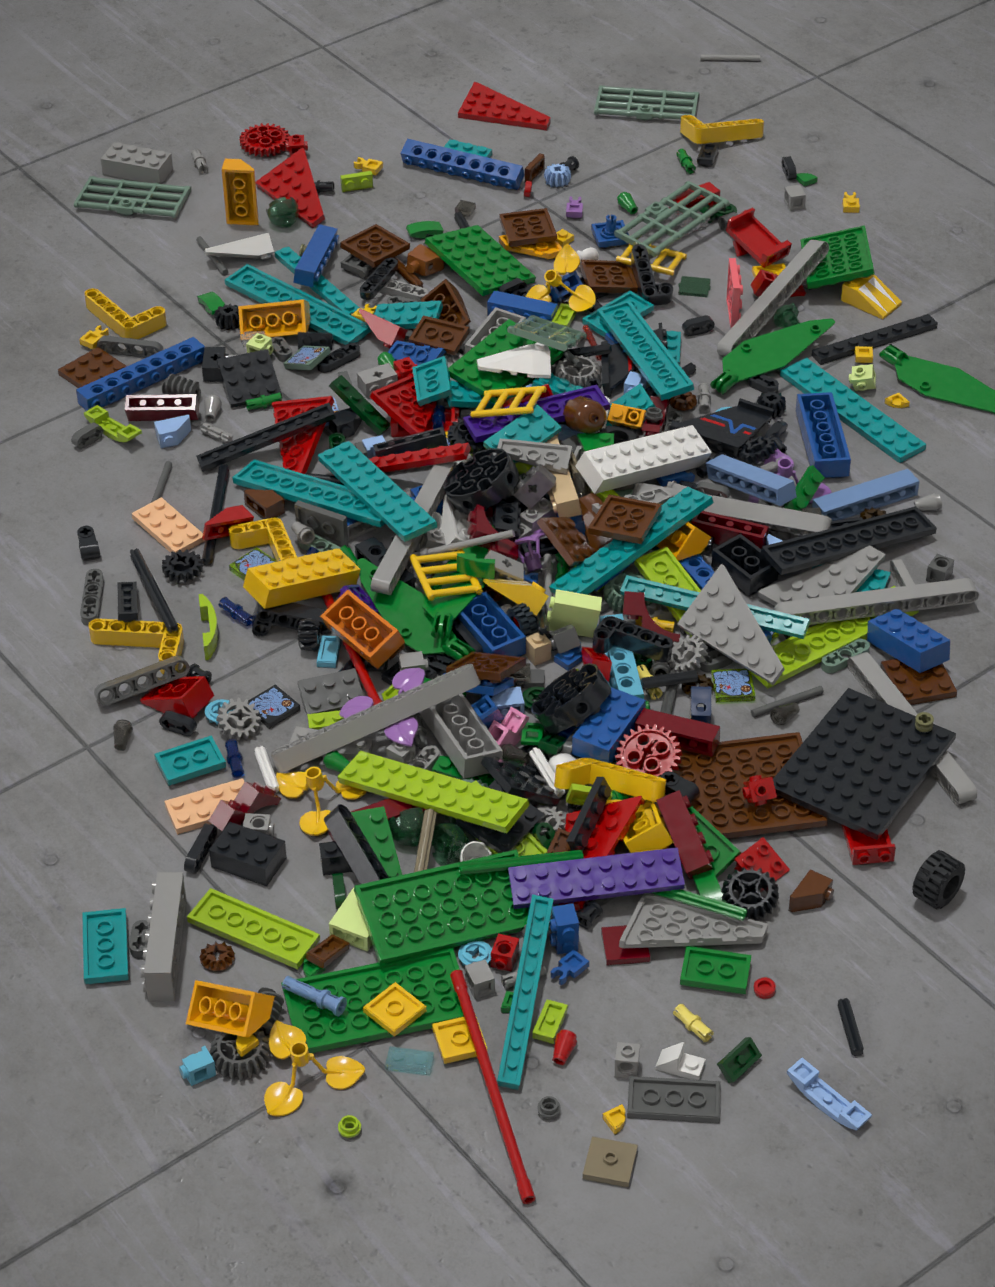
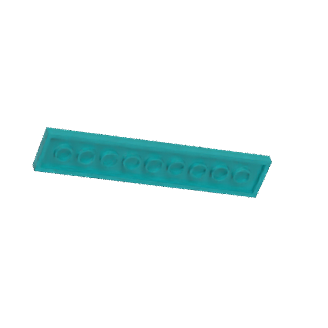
M246 264L225 279L226 286L262 304L303 299L308 301L310 306L309 327L319 333H332L333 340L343 345L356 343L372 331L366 322L249 264Z
M630 300L598 310L601 320L661 401L694 390L692 381Z
M808 358L781 370L780 376L804 394L832 392L839 419L898 463L926 450V443Z
M350 441L343 442L339 446L318 454L319 462L404 542L437 528L436 520Z
M253 460L232 477L233 483L254 490H273L286 500L294 502L299 500L381 528L385 524L346 486L258 460Z
M690 487L682 489L681 492L668 499L662 505V511L642 544L613 539L592 556L586 558L583 563L572 568L567 574L549 586L550 592L555 594L556 589L588 595L714 503L713 498Z

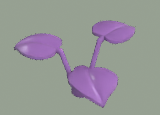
M779 449L775 450L774 454H770V458L765 459L764 465L771 461L776 462V459L781 458L778 461L777 471L773 473L785 478L793 476L797 485L799 481L796 471L792 470L794 468L793 460ZM821 483L809 503L812 504L815 498L832 493L829 487ZM749 494L748 502L758 504L760 498Z
M542 529L534 531L531 536L522 537L515 541L516 545L527 542L529 552L525 553V557H523L518 550V556L522 563L526 564L528 572L542 568L540 561V538L546 536ZM531 541H536V552L532 550Z
M408 668L398 672L392 680L393 687L399 690L398 695L403 693V691H408L423 684L425 672L421 668ZM358 696L349 700L340 710V717L347 718L372 707L373 699L368 696ZM409 716L385 727V735L395 743L412 747L418 731V722L415 718Z

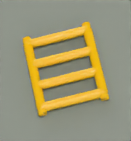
M629 244L623 254L616 257V262L632 266L631 259L628 257L632 253L633 245ZM651 244L649 245V246L652 247V248L657 247V246H655V245H651ZM665 248L651 264L652 271L673 276L676 267L682 259L685 260L687 258V254ZM666 256L675 257L668 268L659 266Z
M545 386L484 391L483 399L476 410L471 411L470 415L472 418L534 413L535 404L541 394L545 393L547 389ZM525 394H533L526 407H518ZM516 395L509 408L501 409L508 396ZM492 397H499L492 409L484 410Z
M463 549L456 552L423 556L410 555L411 563L428 600L432 601L437 597L469 593L480 595L483 593L478 578L466 574L426 578L427 574L457 571V563L421 567L420 563L457 559V553H465ZM468 581L472 584L471 586L447 589H431V586Z

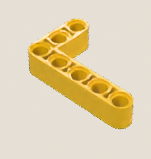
M692 115L681 116L680 132L696 144L763 137L764 120L762 119L704 124Z
M90 288L85 291L86 308L122 338L140 339L167 325L165 309L161 306L152 307L131 317L98 289Z
M268 518L234 525L229 528L230 543L233 549H244L269 544L276 562L297 557L283 522L279 518Z
M94 619L89 622V633L92 643L97 645L160 648L158 654L159 662L174 656H181L184 645L183 628L179 623H177L178 631L170 633L164 622L136 620L123 622L117 619ZM179 663L175 665V670H178ZM161 669L160 672L164 674L165 670Z
M580 758L556 765L554 787L559 789H570L572 783L593 785L596 777H604L611 790L634 797L642 796L643 799L657 802V799L665 796L666 779L593 758Z

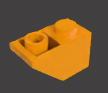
M612 403L607 420L612 426L623 425L631 429L642 428L646 410Z

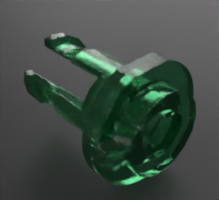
M793 302L790 305L781 306L773 316L774 324L783 328L800 324L797 318L799 314L798 308Z

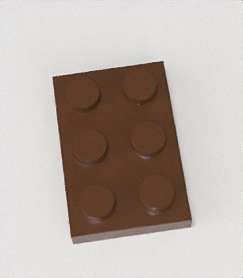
M423 315L408 340L409 343H414L418 346L427 345L436 349L438 347L444 348L445 353L456 356L470 333V328Z

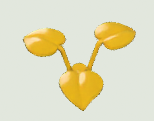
M568 243L558 253L554 261V270L550 269L544 275L547 281V288L544 285L538 284L533 286L526 295L528 298L552 302V298L548 295L551 293L550 286L558 287L561 285L573 294L569 298V306L576 312L586 311L592 308L596 302L595 293L589 286L579 285L574 292L562 283L560 275H566V272H574L580 264L579 255Z
M310 767L305 772L276 774L279 784L278 789L286 798H298L303 794L304 790L307 791L309 788L313 790L317 812L309 811L299 821L301 830L310 836L322 835L328 831L324 818L331 811H321L317 792L323 788L324 782L337 794L341 793L342 797L348 800L358 799L367 792L341 784L339 781L336 782L335 787L327 779L326 775H322L321 769L318 767Z
M276 1020L269 1036L270 1051L278 1059H286L291 1055L293 1068L290 1086L286 1082H276L267 1088L264 1095L267 1114L277 1117L286 1116L300 1107L303 1101V1093L300 1089L294 1088L297 1067L307 1065L309 1060L322 1073L327 1074V1084L337 1090H344L353 1086L365 1073V1067L352 1058L336 1056L327 1061V1069L323 1068L314 1058V1054L309 1053L304 1032L295 1026Z

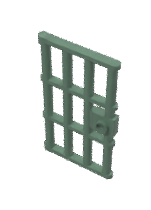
M599 85L594 115L634 116L641 120H652V118L681 120L682 115H692L695 117L700 94L699 92ZM604 93H619V94H630V95L604 94ZM634 95H649V96H663V97H648V96H634ZM601 100H615V101H629V102H614V101H601ZM632 102L660 103L661 105H658V104H644V103H632ZM665 104L689 105V106H693V107H688V106H673V105H665ZM599 107L625 108V109H627V110H624V109L599 108ZM664 111H669V112H684V113H692V114L668 113V112H664Z
M90 176L76 198L74 208L82 207L117 211V213L124 215L140 213L176 218L192 189L191 186ZM92 184L113 185V186H118V187H117V188H114V187L95 186V185H92ZM124 187L151 189V191L124 189ZM157 190L181 192L183 194L157 192ZM90 191V192L110 193V194H113V196H111V195H101V194H91V193H87V192ZM120 195L146 197V199L120 197ZM153 198H158V199L178 200V202L159 201V200H152V199H153ZM83 199L106 201L108 204L83 201ZM148 206H154V207L174 208V210L155 209V208H147V207H148Z
M686 181L676 191L662 198L660 202L655 201L645 208L644 213L639 214L621 229L614 231V235L633 246L637 244L644 245L648 254L656 257L661 251L675 241L680 240L682 236L699 224L706 222L709 217L719 210L729 206L730 202L690 181ZM688 189L694 191L679 203L672 201ZM700 195L706 197L690 209L684 207ZM712 201L718 203L702 215L696 213ZM677 211L683 213L666 226L661 224V222ZM689 217L695 219L678 232L672 230ZM641 222L647 224L631 236L625 234ZM653 228L659 230L643 242L637 240ZM665 234L671 236L655 248L649 246Z
M534 315L507 328L508 333L561 351H566L568 348H572V346L575 347L581 340L587 338V334Z

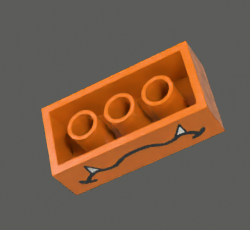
M348 589L320 616L328 629L376 669L405 643L401 634L394 626Z

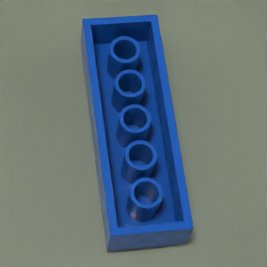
M832 392L797 394L795 411L810 466L814 465L825 478L849 476L851 458Z

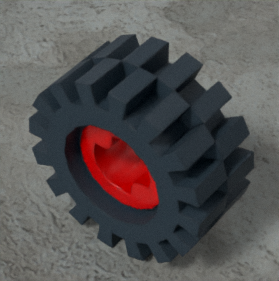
M521 603L507 610V616L526 637L538 632L536 628L537 623H535L536 619L535 617L533 618V612H530V608L526 604Z

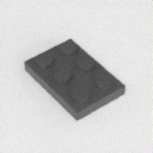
M299 500L294 504L296 522L298 521L311 527L314 530V534L339 547L344 545L347 547L349 545L347 516Z
M355 668L298 681V688L306 715L339 711L349 700L358 696H364Z

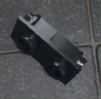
M298 332V349L303 346L329 347L332 350V333Z

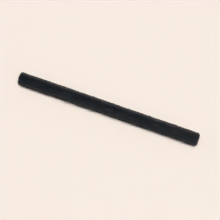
M227 464L219 466L209 520L222 511L229 474V466ZM217 538L205 540L202 555L204 565L212 564Z
M137 548L135 550L131 549L130 557L167 630L170 633L173 631L177 632L178 624L140 550Z

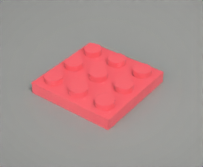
M729 258L726 301L731 329L741 318L739 309H742V299H740V295H743L740 265H737L736 258Z

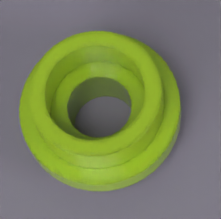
M344 1116L338 1124V1131L343 1137H355L361 1131V1123L355 1116Z

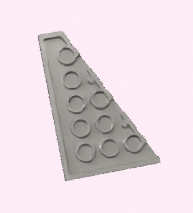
M872 546L865 547L843 559L825 563L763 588L758 592V597L775 606L786 601L855 593L885 560L886 554Z
M721 564L677 625L691 635H696L697 638L700 637L707 645L774 685L785 669L727 569Z
M645 893L642 895L619 941V947L644 948L757 944L763 942L768 931V924L748 918L740 921L658 895Z

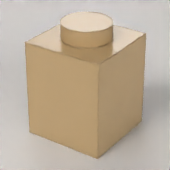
M539 632L526 637L525 656L534 666L551 659V641L545 634L542 636Z

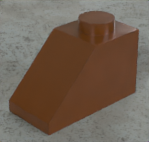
M244 490L245 505L262 519L277 518L285 513L283 497L273 490Z
M810 869L791 894L788 911L797 912L821 908L826 900H831L834 894V889H832L833 879Z

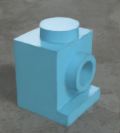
M206 1046L201 1047L200 1052L182 1059L183 1065L179 1066L182 1078H187L191 1086L216 1076L215 1062Z

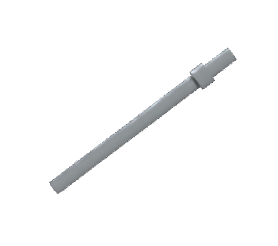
M508 530L431 549L428 547L422 548L413 554L423 556L447 553L515 537L514 530Z
M550 554L544 555V564L542 565L544 587L546 589L545 594L549 596L545 602L546 615L548 610H552V608H549L552 596L549 586L552 584L554 567Z

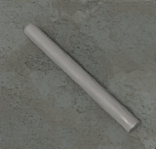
M701 54L700 60L760 61V55Z

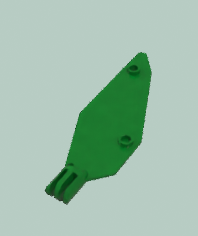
M831 318L810 320L743 341L722 359L723 373L710 383V387L723 395L737 382L785 367L835 324V320Z
M892 344L879 353L883 360L896 368L897 377L900 381L922 395L995 413V390L960 368L908 356Z
M473 546L463 550L467 554H476V558L484 559L489 549ZM457 559L449 560L446 564L457 563ZM458 571L436 573L433 578L462 575L463 573ZM478 578L483 589L486 583L483 582V578ZM468 581L431 586V589H447L471 586L472 584ZM469 593L437 597L432 601L428 600L425 594L422 608L434 619L431 636L436 638L439 628V638H444L445 631L447 638H450L453 621L478 594Z
M364 558L357 561V566L361 569L359 576L363 587L381 617L399 631L405 641V645L417 652L422 651L423 655L445 653L456 661L476 651L471 646L457 639L452 630L450 638H447L446 631L444 638H439V628L436 638L432 637L431 631L434 619L422 608L425 594L403 581H398L391 595L371 591V581L378 567Z

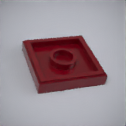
M627 925L601 927L606 965L650 962L649 948L619 947V941Z

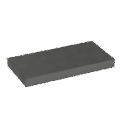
M629 1076L627 1118L719 1123L721 1081Z

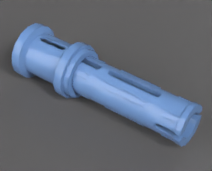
M286 976L282 983L284 984L282 985L283 989L313 1001L318 1008H326L336 1016H340L346 1008L347 999L332 995L331 991L327 989L321 991L291 976Z

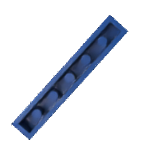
M318 225L295 267L293 283L313 287L315 282L319 281L320 274L323 273L328 259L330 260L331 254L335 250V245H338V228Z

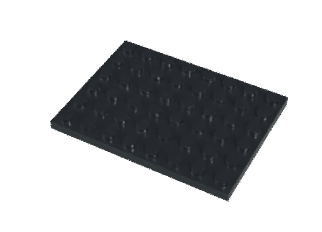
M848 688L773 778L776 795L878 840L954 742L956 733L933 724L931 731L920 732L915 728L916 716Z

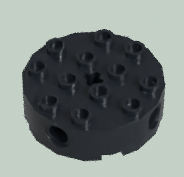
M491 448L473 454V458L466 463L460 462L447 475L443 484L444 490L456 510L467 515L470 511H474L476 505L484 507V511H487L489 507L511 495V491L519 483V472L510 455L505 450Z
M584 664L580 670L577 671L575 668L569 670L544 688L538 695L540 700L534 702L531 706L532 714L540 721L545 732L553 733V735L572 726L579 727L584 723L585 718L600 711L601 704L612 692L610 683L605 679L596 664Z

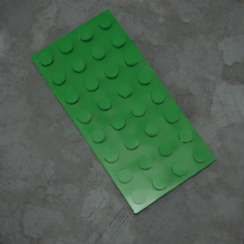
M516 849L467 861L519 856ZM460 862L354 886V892L379 964L453 948L473 941L495 938L498 936V933L508 935L521 932L527 924L530 907L514 909L508 870L461 875L459 872Z
M453 948L433 951L384 964L374 963L296 979L321 991L327 989L331 991L332 995L339 998L345 997L347 1005L340 1016L334 1015L332 1011L326 1008L320 1009L313 1001L282 988L291 1026H295L304 1032L309 1053L393 1037L392 1034L363 1012V1007L395 982L423 1003L427 1010L396 1036L432 1029V1024L464 1017L450 977L451 972L460 970Z

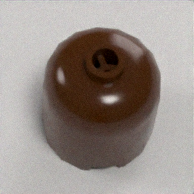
M579 396L572 400L570 399L564 407L563 415L565 416L566 426L571 430L592 434L601 430L605 424L606 411L599 402L593 399Z

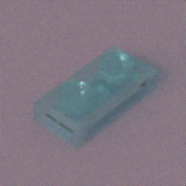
M390 1046L385 1069L430 1076L434 1052Z

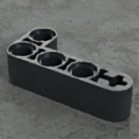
M642 244L634 245L631 253V264L638 285L639 296L654 306L669 304L673 296V286L667 282L655 284L646 247Z
M257 602L252 617V633L258 637L266 636L271 625L298 630L300 620L307 618L318 619L321 635L328 633L330 629L327 628L320 617L326 611L325 609L297 603H288L264 609Z
M605 617L593 633L592 648L599 654L607 653L613 645L658 662H668L672 657L673 640L671 638L617 617Z

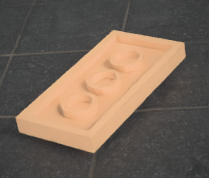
M162 497L132 513V519L170 553L172 551L177 553L179 549L184 552L186 549L190 550L205 542L202 539L203 533Z
M241 778L164 801L165 808L177 835L201 828L205 823L212 824L208 820L220 800L228 802L234 800L244 784V779Z

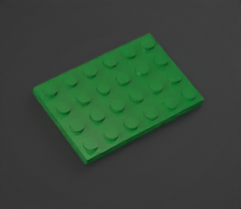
M479 225L461 228L425 239V244L482 296L492 294L501 285L516 278H520L526 284L535 282L536 276Z
M865 225L800 239L802 249L810 240L825 241L829 244L828 254L806 278L808 289H817L828 284L835 285L842 281L849 282L861 277L868 278L875 274Z
M508 319L448 367L450 377L483 397L484 391L526 387L535 378L527 377L526 373L511 375L506 370L500 373L478 370L477 359L537 342L508 333L507 328L516 324V322ZM549 347L550 364L552 366L564 356V351ZM516 395L508 396L506 401L515 397ZM492 397L490 401L496 403L499 397Z

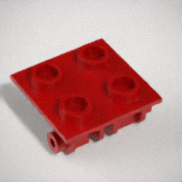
M764 837L734 859L736 862L734 870L736 869L741 872L743 866L746 870H750L751 866H753L755 871L761 868L762 874L769 872L770 878L774 877L775 881L790 870Z

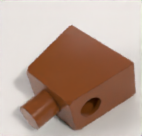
M419 244L408 253L406 269L409 273L415 272L422 276H428L443 270L445 261L429 247Z

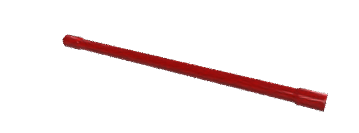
M331 594L322 595V599L328 609L334 603ZM343 641L368 697L373 699V706L383 702L360 655Z
M455 970L451 972L450 977L464 1014L515 1174L517 1188L522 1203L530 1204L535 1201L536 1197L519 1152L470 1000L463 971Z

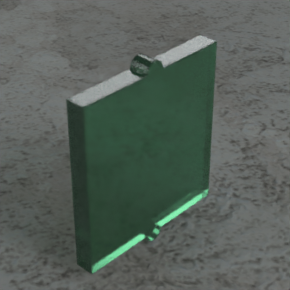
M682 276L681 282L678 284V295L708 297V292L711 290V279Z

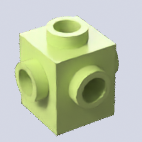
M257 333L246 344L247 353L268 349L271 355L273 352L272 338Z
M873 364L852 366L849 382L853 384L855 391L876 389V373Z

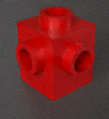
M295 134L288 136L289 142H286V152L289 151V157L301 148L308 151V141H304V135Z
M410 357L393 362V368L397 373L398 380L413 375L412 367L418 366L414 364Z
M761 775L749 777V781L743 782L742 793L748 803H755V806L767 804L768 799L777 797L773 777L762 778Z

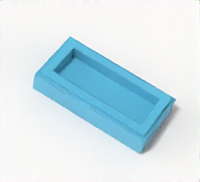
M321 636L317 667H337L341 639L338 636Z

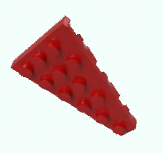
M478 82L473 83L458 111V118L546 131L551 123V117Z
M304 148L295 152L255 182L259 189L312 228L325 220Z
M413 375L372 391L369 396L376 405L380 406L411 435L424 432L438 401L419 406Z
M332 396L273 402L275 424L326 403H330L332 407L335 400ZM326 423L279 441L280 453L283 457L282 464L285 469L302 474L307 472Z
M642 796L605 804L596 827L583 851L584 858L615 854L614 848L619 841L624 839L631 823L636 819L635 813L640 805H644ZM580 811L566 814L565 831L571 832ZM586 901L561 903L559 905L573 903L575 910L582 909Z

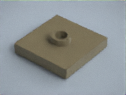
M592 1136L582 1179L629 1188L638 1145Z

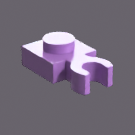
M570 196L566 207V217L582 218L583 203H581V197H578V200H573Z

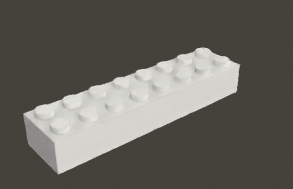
M691 425L585 451L575 466L593 493L597 494L697 468L706 462L712 452L694 426Z

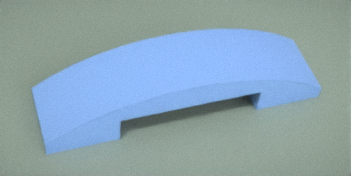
M804 1058L799 1059L787 1070L788 1076L797 1088L817 1108L838 1123L857 1131L872 1117V1114L855 1100L850 1103L818 1077L819 1071Z

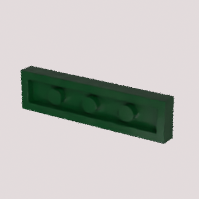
M342 375L331 382L329 387L378 436L391 426L386 418Z

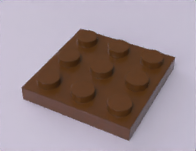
M547 208L499 214V220L509 247L557 241V233Z
M375 224L341 241L340 248L370 266L376 267L386 258H394L409 250L410 243Z
M580 260V268L585 283L594 293L638 292V285L630 265L607 260Z
M97 347L59 368L58 375L77 388H80L127 366Z
M609 494L590 523L588 534L642 544L662 511V505Z
M568 517L541 518L536 522L569 566H578L586 558L596 553V550L586 542V537L576 529L572 519Z
M471 652L447 666L446 673L464 665L473 664L480 681L486 679L490 680L491 683H500L506 677H510L511 674L518 672L519 669L526 666V658Z
M898 659L881 661L880 668L910 705L957 697V690L943 663L919 673Z

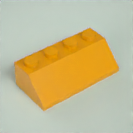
M225 158L222 166L226 223L259 225L254 168L241 159Z
M304 299L238 306L241 341L250 340L257 333L268 337L298 335V332H308L310 306L309 302Z
M687 522L655 546L660 549L668 547L679 561L700 554L708 545L711 537L690 522Z
M195 980L186 1024L249 1038L270 1019L275 996Z

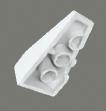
M269 233L206 248L204 253L205 255L261 258L265 260L271 258L274 250Z
M540 343L525 345L477 359L478 370L497 373L506 370L511 375L526 373L527 377L551 378L550 350L548 346Z
M445 494L441 532L444 533L445 544L469 540V535L467 534L470 525L467 521L468 514L466 515L456 510Z

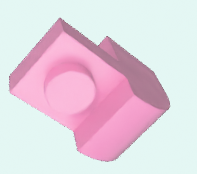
M511 706L502 723L494 720L488 730L502 749L509 750L521 740L522 736L520 733L530 717Z

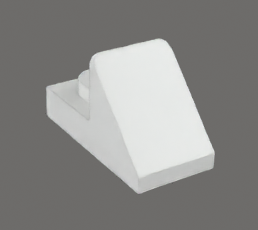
M684 1042L662 1049L655 1070L691 1080H700L706 1059L684 1053Z

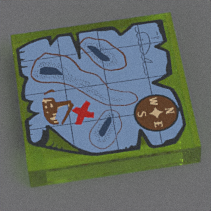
M256 547L231 563L229 570L245 580L248 568L273 563L276 560Z
M748 669L711 670L716 703L755 701L751 671Z

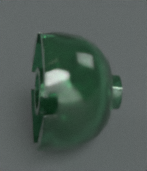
M286 197L275 199L269 204V209L266 208L270 222L276 227H291L299 217L297 202L292 197L290 199H286Z
M411 808L399 812L401 816L396 819L394 816L391 817L388 823L392 838L402 845L418 846L424 817L422 808Z
M442 823L434 827L431 846H434L435 852L432 855L438 864L449 865L460 861L461 850L469 843V839L463 829L454 823Z

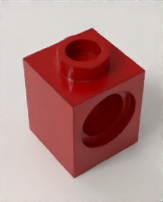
M498 933L491 951V967L512 972L519 955V938Z

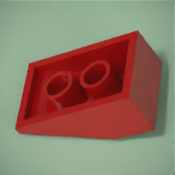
M205 676L181 677L152 688L140 699V702L163 713L165 711H172L193 719L203 707L209 704V701L215 695Z

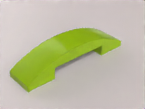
M98 405L84 412L85 418L90 423L94 422L101 426L103 434L115 441L128 442L142 434V430L132 424L124 426L110 418L108 411Z
M198 594L201 621L209 620L210 632L202 633L205 660H209L215 652L218 643L217 618L211 602L203 594Z

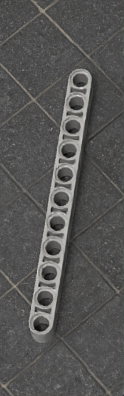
M810 240L721 339L717 346L719 355L726 356L743 341L754 338L825 258L829 251L828 242Z
M456 462L435 464L414 500L431 517H433L446 493L443 484L447 475L457 465ZM397 534L395 535L372 578L371 591L386 595L392 594L410 560V555L414 553L423 534L407 542H404Z
M635 483L632 495H640L641 491L660 486ZM664 487L674 496L681 492L679 489ZM713 495L709 496L713 498L714 503L704 510L769 526L768 529L799 535H808L830 529L832 521L830 517Z
M963 578L786 601L776 604L773 610L808 618L810 620L809 625L879 616L894 609L909 612L970 604L978 599L979 593L971 579Z
M868 652L847 659L849 671L870 697L914 716L917 715L916 711ZM946 751L930 773L956 805L976 799L978 796L976 786L950 753Z
M473 664L464 665L273 750L270 756L278 773L288 771L478 686L480 680Z

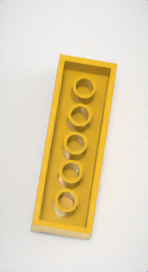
M338 548L250 567L247 569L243 588L266 609L340 592V589L345 585H357L361 569Z

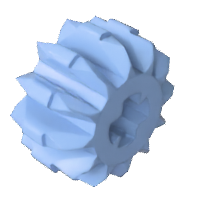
M552 164V166H547V169H545L544 178L546 184L550 185V187H563L570 182L571 173L569 167L565 166V164Z

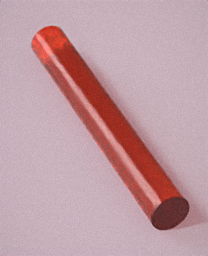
M584 325L582 329L587 334L590 346L598 345L589 326ZM601 355L596 356L597 360H601Z

